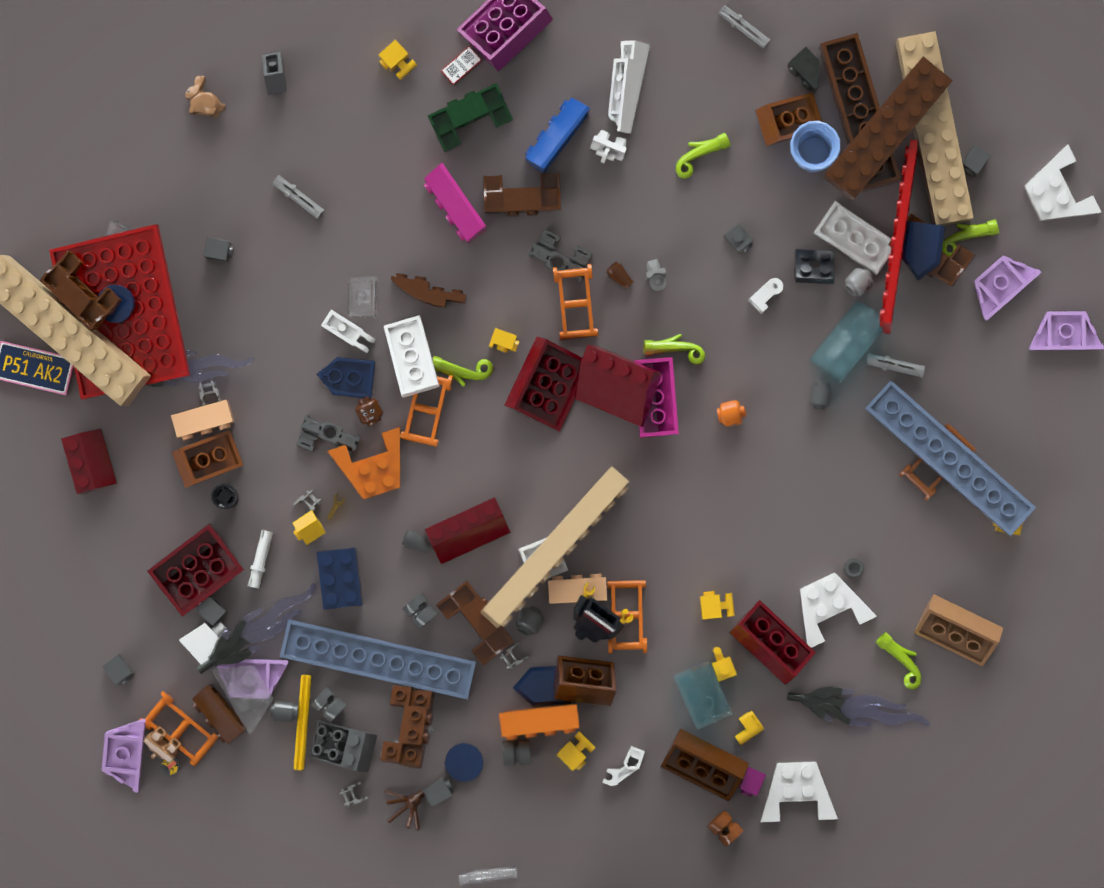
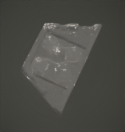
M255 665L212 669L213 674L249 734L252 733L274 700Z

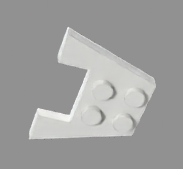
M1068 144L1024 186L1040 221L1101 213L1094 196L1076 203L1060 172V169L1076 162Z
M832 573L800 589L806 644L811 648L825 642L817 624L851 608L859 625L877 617L836 573Z
M815 761L777 763L760 822H780L779 802L817 801L818 820L838 819Z

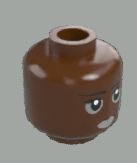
M366 396L358 400L359 404L355 407V412L362 424L371 426L381 421L383 410L377 399H369Z

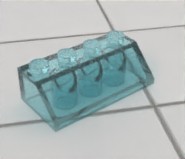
M856 300L809 360L836 382L841 383L882 332L883 327H880L879 321L880 314Z

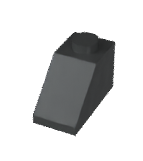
M281 51L263 54V73L268 95L287 92Z

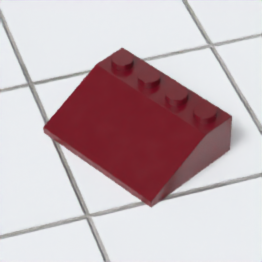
M536 336L504 406L560 432L576 398L582 357L545 338Z
M587 345L580 364L576 400L643 427L662 372L601 347Z
M209 523L147 570V572L183 617L244 569L221 536Z

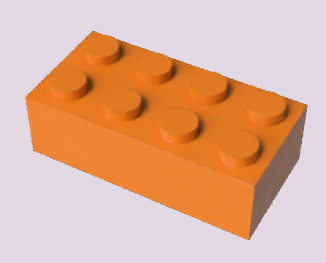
M576 703L499 713L502 737H506V740L518 739V735L524 734L526 738L537 737V733L545 732V736L555 735L558 730H564V733L576 732V728H579Z

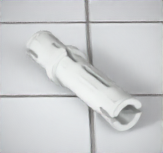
M261 530L255 559L250 567L252 570L247 586L260 589L263 572L266 571L265 563L273 532Z

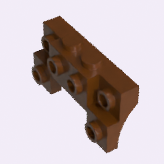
M540 173L541 187L503 188L502 175L483 176L484 213L508 214V217L519 216V213H527V216H537L538 212L560 211L559 173Z
M912 213L908 217L910 222L926 223ZM958 244L951 256L942 252L940 265L926 275L931 278L934 275L949 286L954 287L963 271L967 269L975 257V254Z
M66 251L63 257L44 273L40 281L57 297L59 303L65 305L70 310L73 316L79 318L90 330H98L105 318L114 313L122 300L110 288H105L99 297L94 294L76 276L83 262L72 251Z
M466 580L437 603L436 606L447 620L459 611L463 614L483 640L471 651L480 663L485 665L513 643L514 640L502 625L497 628L480 613L489 602L485 597L480 598Z
M393 685L390 705L403 707L404 712L399 742L383 741L381 762L422 769L425 747L430 740L428 729L433 722L431 711L434 693L432 691L415 690L412 687Z

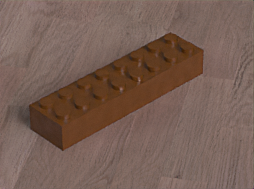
M858 33L823 42L819 46L848 145L880 108ZM894 153L891 154L861 190L862 193L894 184L901 180Z
M923 56L827 170L823 178L849 200L853 201L953 80Z

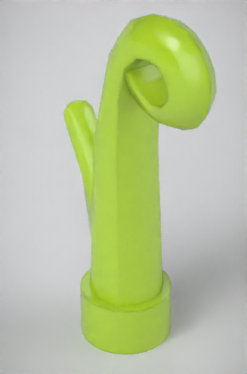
M722 133L716 138L707 141L689 142L688 146L696 148L678 160L676 164L677 175L681 178H689L693 174V166L689 161L717 150L731 147L726 133ZM682 167H688V172H682Z
M996 219L975 225L958 223L956 226L964 230L947 237L943 241L942 252L951 256L957 247L955 242L999 234ZM948 246H951L953 248V252H947L946 248Z
M681 334L661 341H643L644 356L657 353L689 351L688 358L691 363L701 364L705 360V352L700 346L688 342H676L682 337ZM696 352L699 354V358H694L693 354Z
M433 356L432 359L435 372L453 376V379L463 387L466 384L462 378L483 380L488 378L493 372V365L487 359H482L477 363L476 372L445 361L438 356ZM485 364L488 366V369L482 373L481 366Z
M884 632L875 643L881 649H885L910 671L904 677L905 686L912 690L918 688L922 680L921 673L909 657L916 656L917 653L900 646L892 640L893 638L887 632ZM910 677H914L915 681L913 684L910 682Z

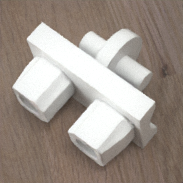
M603 130L597 136H594L590 149L597 151L596 155L602 157L601 163H605L606 159L614 161V158L620 161L623 160L627 149L625 147L626 139L617 137L615 143L608 141L610 134Z

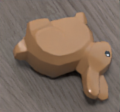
M196 76L194 86L190 87L185 94V98L191 100L189 114H200L218 118L220 112L226 109V105L221 103L219 98L213 93L203 91L206 81L205 76Z

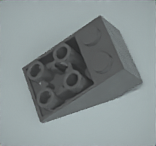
M318 720L309 757L354 771L368 772L377 735Z

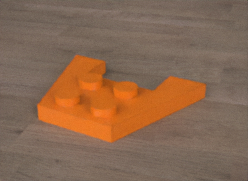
M400 427L381 433L387 450L384 453L352 463L346 445L327 451L363 500L400 488Z

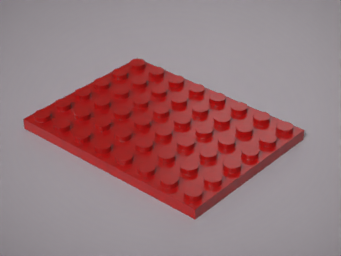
M158 224L49 250L52 266L63 257L66 251H72L83 262L76 276L97 296L109 285H122L132 292L135 299V309L128 320L121 323H111L104 320L98 331L151 375L145 385L190 375ZM74 367L81 400L106 395L105 392Z

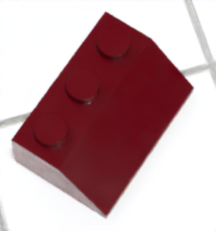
M102 429L61 438L77 494L81 495L117 484Z

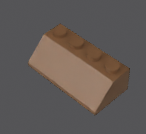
M934 594L928 602L914 630V634L983 667L998 645L1003 627Z

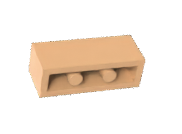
M228 400L171 415L176 436L179 439L182 438L183 441L194 438V434L201 433V435L210 434L212 429L218 427L220 430L230 428V424L235 423Z
M590 574V578L582 579V575H571V579L563 580V576H553L552 580L548 581L549 604L577 602L580 595L584 594V584L589 582L586 587L587 591H591L595 585V592L589 595L588 599L592 597L596 601L607 600L606 577H602V574Z

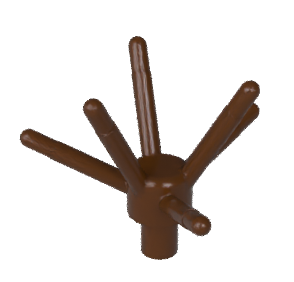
M385 790L386 794L401 798L386 801L387 805L405 802V806L388 819V823H391L409 808L411 811L406 828H410L414 815L416 830L419 831L417 806L425 796L424 792L419 790L416 794L412 793L409 796Z

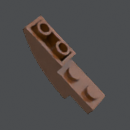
M396 273V276H391V281L399 289L425 304L445 309L447 301L466 304L467 296L463 294L462 290L452 289V292H446L444 288L433 286L432 290L429 289L430 282L426 281L425 277L415 276V279L407 278L408 275Z

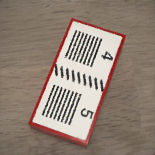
M468 46L445 66L441 72L454 86L482 62V59Z

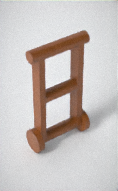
M949 423L944 426L972 452L975 451V448ZM919 458L912 466L908 464L898 475L900 477L905 475L926 495L924 499L927 501L937 491L934 487L943 478L939 476L929 487L912 472L923 461Z

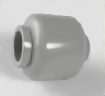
M861 268L854 269L845 279L846 290L853 296H863L873 286L872 273L866 268L864 270Z

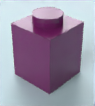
M748 766L744 778L738 788L742 789L741 793L748 797H752V794L757 796L766 774Z

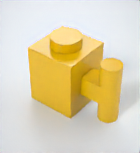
M396 39L378 54L381 59L379 63L385 70L389 68L393 72L397 67L401 69L395 74L399 80L403 79L417 66L413 59L408 64L404 62L409 58V55Z
M715 591L703 592L704 596H699L702 619L721 618L722 609H726L727 617L735 616L732 593L725 594L724 602H720V595H715Z
M714 647L712 652L716 661L712 662L711 665L717 681L719 682L737 675L731 658L729 656L724 658L721 649Z
M580 731L574 736L579 741L576 746L569 740L556 753L572 771L575 768L580 770L585 765L584 759L586 756L581 752L584 748L590 753L596 748Z

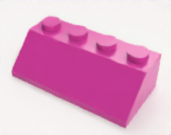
M439 164L424 178L426 182L424 187L429 194L433 193L437 199L434 201L439 209L444 208L447 213L445 217L450 225L455 224L458 229L456 233L461 241L466 240L469 243L487 231L486 225L444 164Z
M673 357L634 360L637 363L662 372L643 427L639 426V438L679 434Z

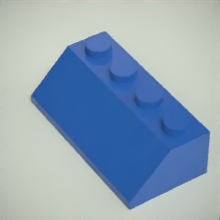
M573 98L569 101L565 100L559 108L561 110L559 115H554L548 122L550 126L546 132L542 130L536 138L538 140L534 147L531 145L525 152L527 156L525 161L539 172L545 174L589 116L590 108L587 105Z

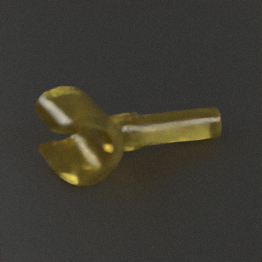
M338 493L334 495V504L327 516V518L330 520L332 519L336 509H338V507L343 505L345 502V497L343 498L342 502H337L335 500L338 496Z

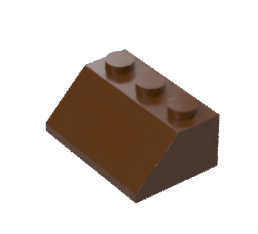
M558 655L554 678V699L611 706L616 693L614 662Z
M213 684L207 685L192 698L194 701L193 707L198 713L202 711L206 716L205 722L211 728L215 727L218 731L216 735L223 743H231L248 729Z

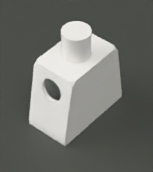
M221 621L214 627L204 623L179 641L200 664H203L209 659L208 656L212 653L217 639L227 630V627Z

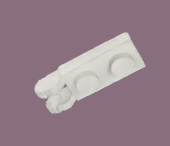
M330 310L321 324L323 328L368 353L369 349L357 342L359 337L363 336L370 343H374L376 340L363 332V329L333 310Z

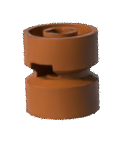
M726 810L718 814L707 826L714 835H719L718 839L725 847L731 844L743 832V829L737 822H732V817Z

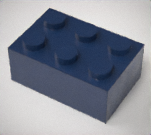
M347 548L317 552L323 610L363 605L357 549Z

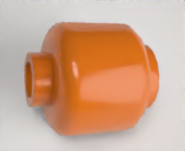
M737 400L723 402L720 408H717L719 422L723 423L725 427L742 424L743 417H746L745 406H741Z

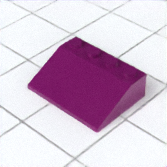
M487 0L456 30L499 72L552 22L553 18L546 7L538 0Z

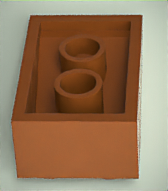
M813 92L770 103L755 110L766 146L792 139L793 133L799 126L807 122H822Z
M230 430L172 452L185 488L243 466Z

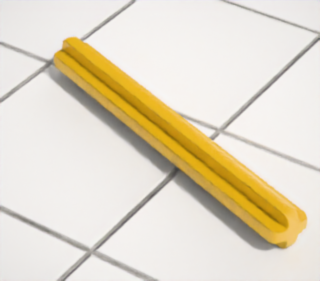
M301 675L294 756V770L299 771L304 770L312 678L310 675Z

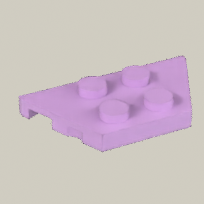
M1004 255L1001 256L973 281L983 319L987 321L1034 280L1041 271L1026 266V264L1016 262Z
M1059 311L1045 313L1030 344L1029 351L1104 350V346L1101 344L1094 326L1091 325L1086 311Z
M245 659L235 664L218 665L217 668L230 698L269 699L289 660Z
M146 719L109 730L105 733L102 771L113 776L120 783L133 788L132 791L137 793L140 790Z

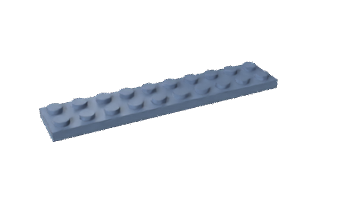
M891 380L865 408L869 414L1009 537L1036 509L1031 502Z
M290 619L287 622L280 653L282 658L467 700L476 661Z

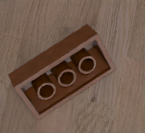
M680 728L660 767L730 801L743 780L749 763Z

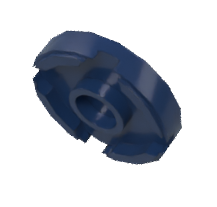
M109 285L105 287L110 288L122 300L114 313L108 315L105 320L111 323H121L128 320L135 309V299L132 292L122 285Z
M461 743L455 745L446 755V771L457 781L466 782L473 780L479 775L483 767L481 752L471 744Z

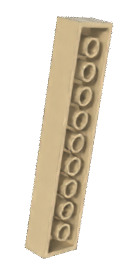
M936 31L897 39L895 44L903 80L923 56L944 73ZM946 89L913 128L915 140H918V157L931 221L934 225L942 226L967 222L974 218L948 89Z
M0 255V304L117 404L129 406L151 375L98 330H90L79 318L73 316L70 310L65 305L59 303L57 297L11 256Z
M611 466L480 613L497 628L500 625L504 627L512 619L510 614L513 611L517 613L526 603L523 599L526 596L530 598L538 590L536 585L539 582L543 584L551 575L549 570L551 568L555 570L564 561L562 556L564 554L569 555L577 546L574 542L577 539L581 541L589 533L588 527L590 525L594 527L603 517L600 513L602 511L606 513L615 504L613 499L615 497L619 499L628 489L626 484L629 481Z

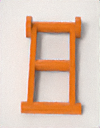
M587 264V268L557 271V267H553L554 283L558 282L563 326V332H559L560 340L598 336V329L593 327L589 286V279H593L591 264ZM585 276L587 299L564 301L562 278ZM587 306L590 329L567 331L565 308Z
M449 375L448 379L437 376L439 385H443L438 408L417 403L418 394L413 395L405 432L401 431L400 439L435 447L438 446L439 439H436L446 390H451L453 376ZM414 411L436 415L431 438L410 433Z
M646 580L607 581V588H611V611L619 616L620 619L622 618V611H615V588H638V611H628L624 617H629L630 614H633V619H638L639 642H616V637L608 639V654H612V650L642 649L643 653H647V638H643L642 588H646Z
M162 691L161 695L163 697L145 718V728L148 730L152 728L157 729L159 726L153 720L166 704L171 707L184 720L171 736L166 733L164 738L169 742L172 738L178 740L190 724L208 737V740L195 755L182 745L179 747V750L191 759L190 763L195 767L218 740V736L215 732L211 735L174 705L173 702L175 700L168 693Z

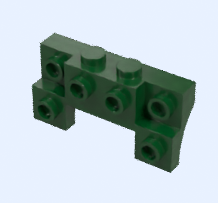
M497 83L476 93L471 91L464 95L465 98L459 101L454 99L447 103L448 106L427 115L444 153L462 145L456 130L490 115L496 128L513 121Z

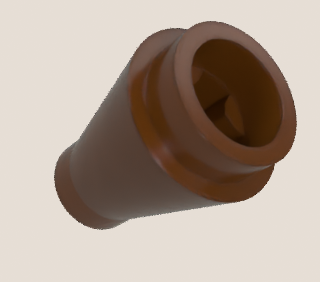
M617 261L605 271L608 274L607 277L621 285L625 290L634 282L623 265Z

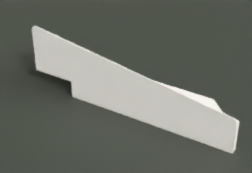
M621 41V58L614 59L608 116L612 121H615L619 132L631 133L650 48L649 44Z

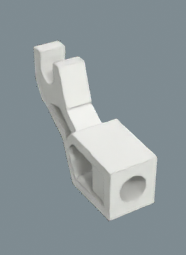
M631 746L623 762L624 766L620 769H607L606 772L612 774V779L607 780L604 778L602 783L610 786L618 785L619 782L640 768L645 751ZM630 756L638 759L636 766L627 765Z

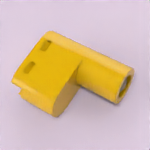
M753 711L746 712L738 718L745 729L738 733L735 738L742 746L764 730V727Z

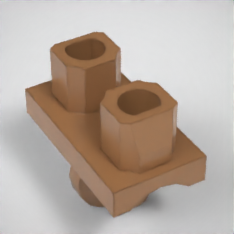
M158 727L152 730L143 742L153 752L150 758L154 759L158 756L162 760L165 759L171 763L180 750L178 749L181 743L174 738L168 742L163 738L166 735V731Z

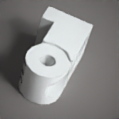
M778 278L770 279L748 301L762 314L768 308L765 303L771 297L779 295L783 290L782 281Z

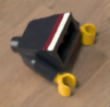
M587 582L584 584V594L580 595L574 606L575 635L579 640L588 638L595 643L599 640L613 639L625 627V623L632 622L633 614H630L629 617H624L628 613V609H624L621 612L622 618L620 619L619 616L594 598L588 599L589 595L594 594L595 585L591 591H587L586 587L589 584Z

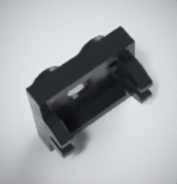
M795 249V282L834 284V251ZM817 261L821 266L819 268H812L809 263Z

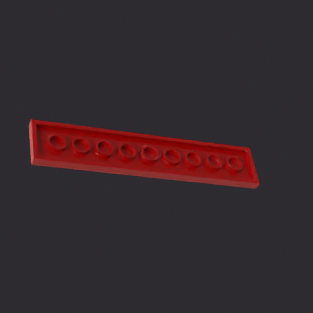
M910 139V145L905 147L902 182H900L899 200H897V213L891 240V254L893 255L889 254L888 272L890 273H886L885 290L888 291L883 293L882 308L885 310H881L879 320L884 334H891L918 155V140Z

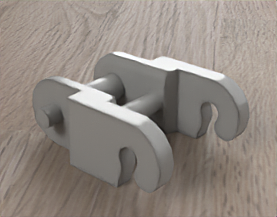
M213 379L207 384L202 385L201 382L199 383L198 389H201L199 394L203 406L206 405L205 395L212 393L217 395L218 402L221 401L219 390L215 388L216 382H213ZM212 386V391L204 392V388Z
M313 490L307 491V495H302L293 504V507L302 500L310 507V511H314L316 509L315 506L321 504V499H317L312 494ZM308 496L315 502L313 505L306 500Z
M519 642L507 649L508 653L501 654L502 657L500 659L503 658L508 665L507 669H512L514 664L519 665L529 658L527 655L519 661L513 654L512 649L518 646ZM510 654L515 662L511 663L507 655Z
M362 781L348 786L347 790L341 789L342 792L339 794L344 796L346 801L344 806H351L350 803L352 802L355 805L368 799L367 796L358 800L354 794L353 787L362 784ZM351 791L354 800L350 801L346 792Z

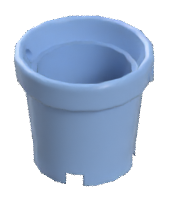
M810 121L799 126L793 133L790 142L791 154L800 168L808 172H818L830 167L837 160L841 150L840 138L837 132L829 124L820 121Z

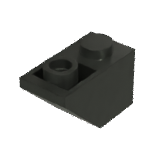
M805 47L789 61L788 70L794 77L798 76L802 80L801 84L806 90H811L814 93L818 88L819 60Z

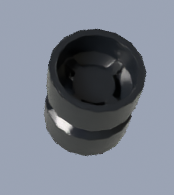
M220 484L213 489L211 499L216 507L231 509L237 505L239 494L233 486Z

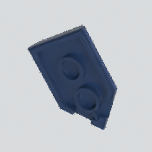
M907 221L902 260L918 281L940 265L945 226Z
M336 357L316 375L333 395L356 398L368 396L371 399L375 361Z
M556 666L531 667L513 687L532 706L571 704V701L554 699Z

